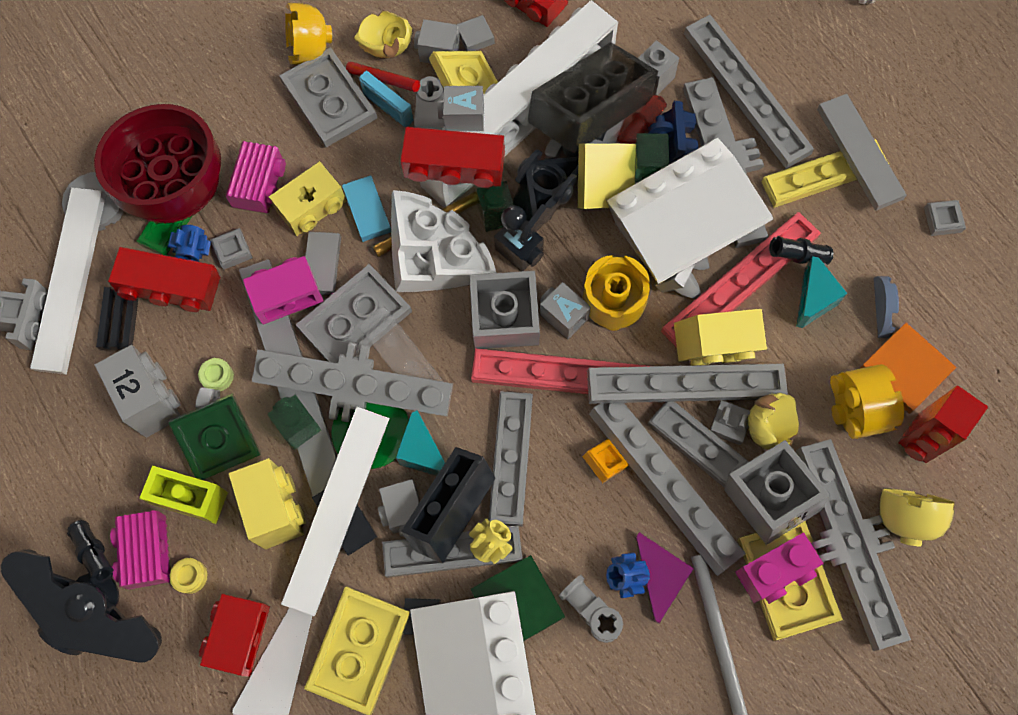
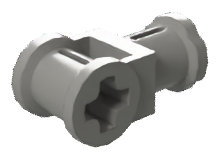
M579 575L559 594V598L561 600L566 599L576 609L580 617L591 628L594 638L604 643L614 641L618 638L623 628L621 615L615 609L609 608L599 596L597 597L585 585V578ZM602 617L604 620H608L611 617L615 621L612 626L615 632L611 634L606 630L601 633L598 630L601 624L598 619Z

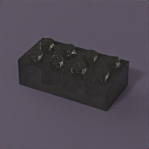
M610 42L532 91L527 122L575 154L579 151V144L591 143L650 102L659 71Z

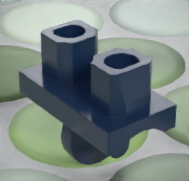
M674 100L672 108L657 116L656 123L648 127V137L657 140L658 146L663 147L664 164L667 165L698 149V141L686 138L685 134L690 133L695 128V113L684 111L683 102Z

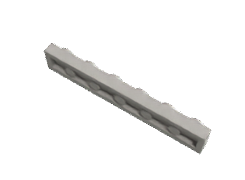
M708 15L687 26L684 32L686 38L783 166L787 169L810 156L814 150L813 146L713 17Z
M784 364L589 368L587 370L589 404L756 400L771 393L788 395Z
M601 403L591 410L589 415L717 576L746 554L625 403Z

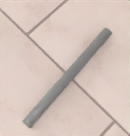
M701 555L693 556L691 560L733 715H748L707 562Z

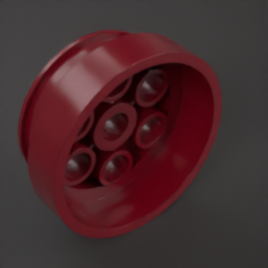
M155 104L129 112L109 127L97 146L94 168L99 183L120 209L149 222L174 223L195 215L213 198L219 184L221 153L209 126L194 111L173 104Z

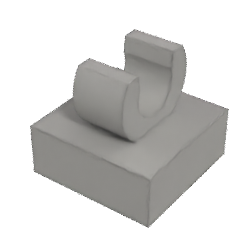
M721 400L710 431L722 439L741 445L748 428L747 421L750 411Z

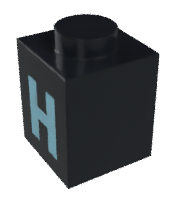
M503 227L494 235L495 250L521 272L529 265L534 267L544 255V238L536 232L523 243L519 240L522 231H511Z

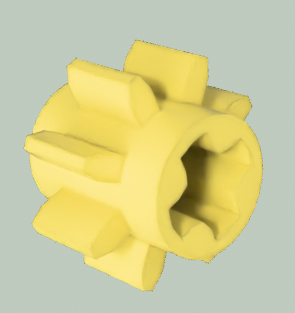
M485 519L482 523H477L469 532V536L474 539L470 544V550L482 562L492 561L496 564L500 559H504L513 549L507 543L511 539V532L499 520H492L490 522L488 519Z

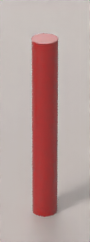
M351 61L346 65L348 73L361 76L367 70L384 84L412 92H418L420 89V81Z

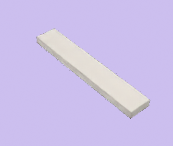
M71 188L30 367L34 371L67 375L106 194L103 191Z
M356 407L281 605L312 616L316 615L389 418Z

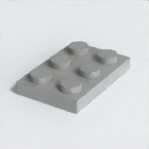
M331 47L326 49L316 59L303 62L279 75L281 82L325 147L332 145L377 119L376 111Z
M368 264L299 321L296 327L328 362L338 363L340 354L346 355L349 342L357 343L356 357H359L362 344L370 345V347L407 317L412 312V309L384 278Z

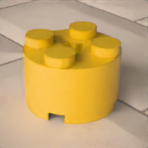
M610 255L600 258L589 268L584 283L582 299L591 307L589 317L595 323L610 331H617L634 324L642 316L650 293L649 275L643 265L628 256L623 258Z
M880 364L841 372L831 376L830 384L836 403L831 408L832 417L837 425H843L851 439L897 430L895 427L902 425L904 419L903 397L901 391L894 392L891 381H895L896 378L887 366Z

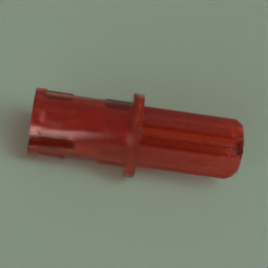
M653 95L639 112H635L632 115L633 120L617 137L620 144H636L645 132L648 131V127L655 122L656 117L667 107V103L662 96Z

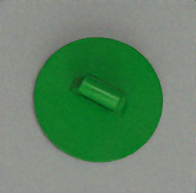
M367 402L366 410L389 418L371 469H377L390 464L396 459L409 418L406 411L402 408ZM343 408L339 410L337 420L333 421L331 436L337 454H339L355 410H352L350 422L342 421Z

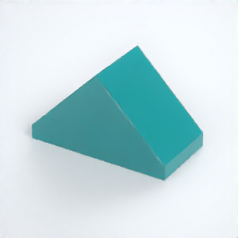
M812 256L804 269L796 327L799 328L807 326L838 306L847 295L844 288L818 257Z
M418 410L411 413L396 459L401 466L437 476L445 461Z

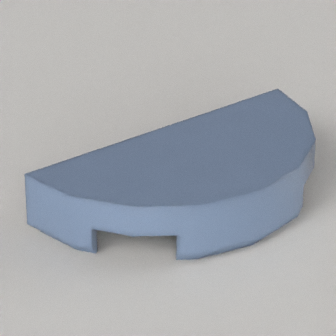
M877 276L874 278L878 338H890L895 331V327H892V313L899 312L897 286L895 283H890L891 278L889 276Z

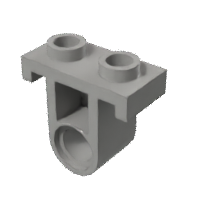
M23 278L22 285L27 288L25 294L0 291V331L7 332L5 339L18 348L33 350L34 343L38 337L48 290L37 280Z

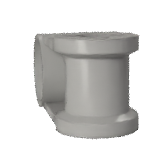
M429 76L420 80V89L416 92L415 128L442 130L445 126L444 119H438L437 109L438 99H444V88L436 77Z

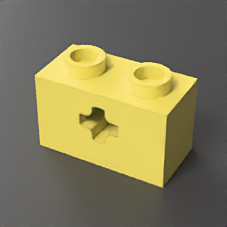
M320 161L269 196L277 213L296 236L312 230L318 221L328 214L336 213L347 202L342 187Z

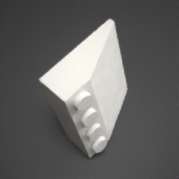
M719 138L714 139L607 200L616 226L658 284L773 220L772 214L735 156Z
M515 591L410 609L426 715H536Z

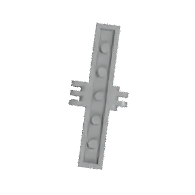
M714 77L685 83L683 91L690 112L695 113L696 116L695 128L701 146L719 138L735 156L746 175L748 172L762 169L764 163L762 159H757L760 157L759 149L754 148L757 145L755 138L735 141ZM765 225L734 241L735 248L761 243L766 240L768 234Z
M349 342L346 355L340 354L338 363L257 350L252 382L332 396L329 419L337 420L339 408H343L342 421L350 422L352 410H355L356 407L366 410L367 402L448 416L453 383L373 370L374 360L368 359L370 345L362 344L360 355L356 357L357 343Z
M831 439L800 447L796 450L797 455L830 494L822 511H820L827 531L821 532L822 539L812 542V546L815 550L822 547L826 548L827 553L819 555L822 562L830 560L833 567L840 565L873 651L911 640L877 556L878 553L895 548L893 541L882 544L879 542L878 538L890 535L887 528L875 531L873 525L883 523L881 515L863 520Z

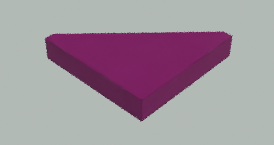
M639 532L635 539L641 561H646L649 569L650 580L646 584V589L650 599L653 620L659 624L694 568Z

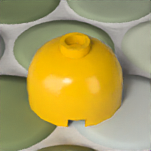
M287 3L286 8L291 13H285L286 48L292 46L294 55L288 56L289 63L301 64L314 60L323 54L327 43H332L331 25L325 24L324 17L317 8L309 4Z

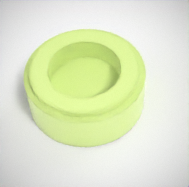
M212 358L205 361L198 371L199 381L205 388L220 390V392L231 385L234 377L232 368L226 361L220 358Z

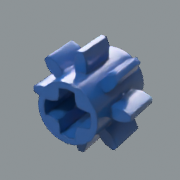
M182 225L180 229H177V233L171 232L168 247L173 248L172 252L175 253L176 258L199 262L203 255L208 256L211 241L207 240V236L204 235L205 231L200 227Z
M626 553L620 557H612V564L606 572V579L610 589L620 590V598L634 597V595L645 593L643 586L650 580L646 561H636L635 553Z

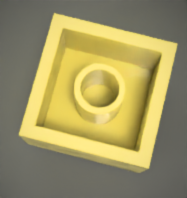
M762 309L701 314L674 323L678 362L690 361L691 366L709 365L717 362L731 363L755 358V352L767 350Z
M268 458L228 473L248 540L266 550L304 535L301 525L306 524L301 506L299 504L295 505L291 494L296 492L291 475L289 473L286 474L282 466L278 467Z

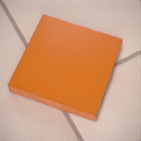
M905 323L860 367L865 368L880 364L887 366L896 378L895 381H891L894 392L901 391L904 409L909 414L957 368L908 323Z

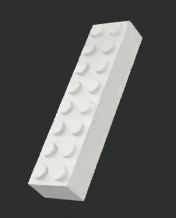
M592 0L583 8H577L561 27L557 26L550 33L549 38L540 46H534L519 65H513L501 81L487 88L484 93V131L460 132L504 135L506 156L570 97L571 93L574 94L614 57L618 21ZM435 180L420 182L421 187L443 207L457 201L474 185L468 183L449 185Z

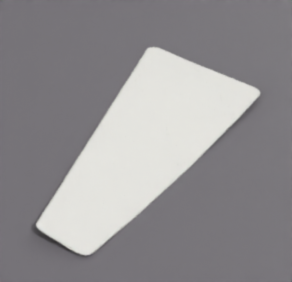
M289 608L232 710L233 715H289L312 615Z

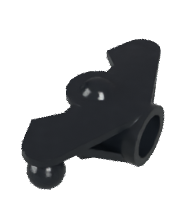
M570 135L564 140L562 149L567 156L566 158L540 160L542 152L537 149L529 158L523 160L518 167V175L515 181L520 185L513 198V205L503 210L501 221L507 230L522 231L519 240L523 243L546 222L551 220L557 208L562 204H566L572 197L573 186L578 181L579 144H586L581 136Z
M30 549L12 552L3 559L1 563L3 578L39 625L37 630L39 636L52 648L68 655L77 656L83 652L138 663L147 662L157 654L162 643L160 631L150 626L142 615L130 618L123 616L116 608L119 602V589L112 578L101 584L93 583L89 573L80 576L76 581L53 573L50 556L38 554Z

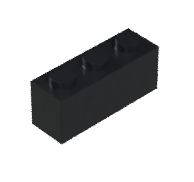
M455 447L401 530L415 552L444 563L496 479L483 456Z

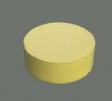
M193 558L179 560L170 571V583L175 590L181 593H196L203 588L207 581L206 567L203 563Z

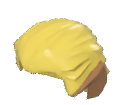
M382 10L378 16L372 13L364 18L354 39L359 42L360 48L375 57L394 58L403 53L410 44L412 27L408 20Z
M771 393L759 398L755 402V405L750 410L747 421L753 441L767 450L785 440L790 446L792 445L793 440L790 439L798 435L799 429L796 401L792 396L782 393Z

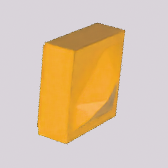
M609 439L588 450L582 456L602 484L629 466Z

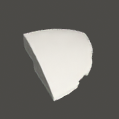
M393 190L391 235L396 292L433 291L470 285V275L496 273L495 265L485 243L477 242L475 237L469 232V223L453 210L445 212L433 206L432 200L428 197Z

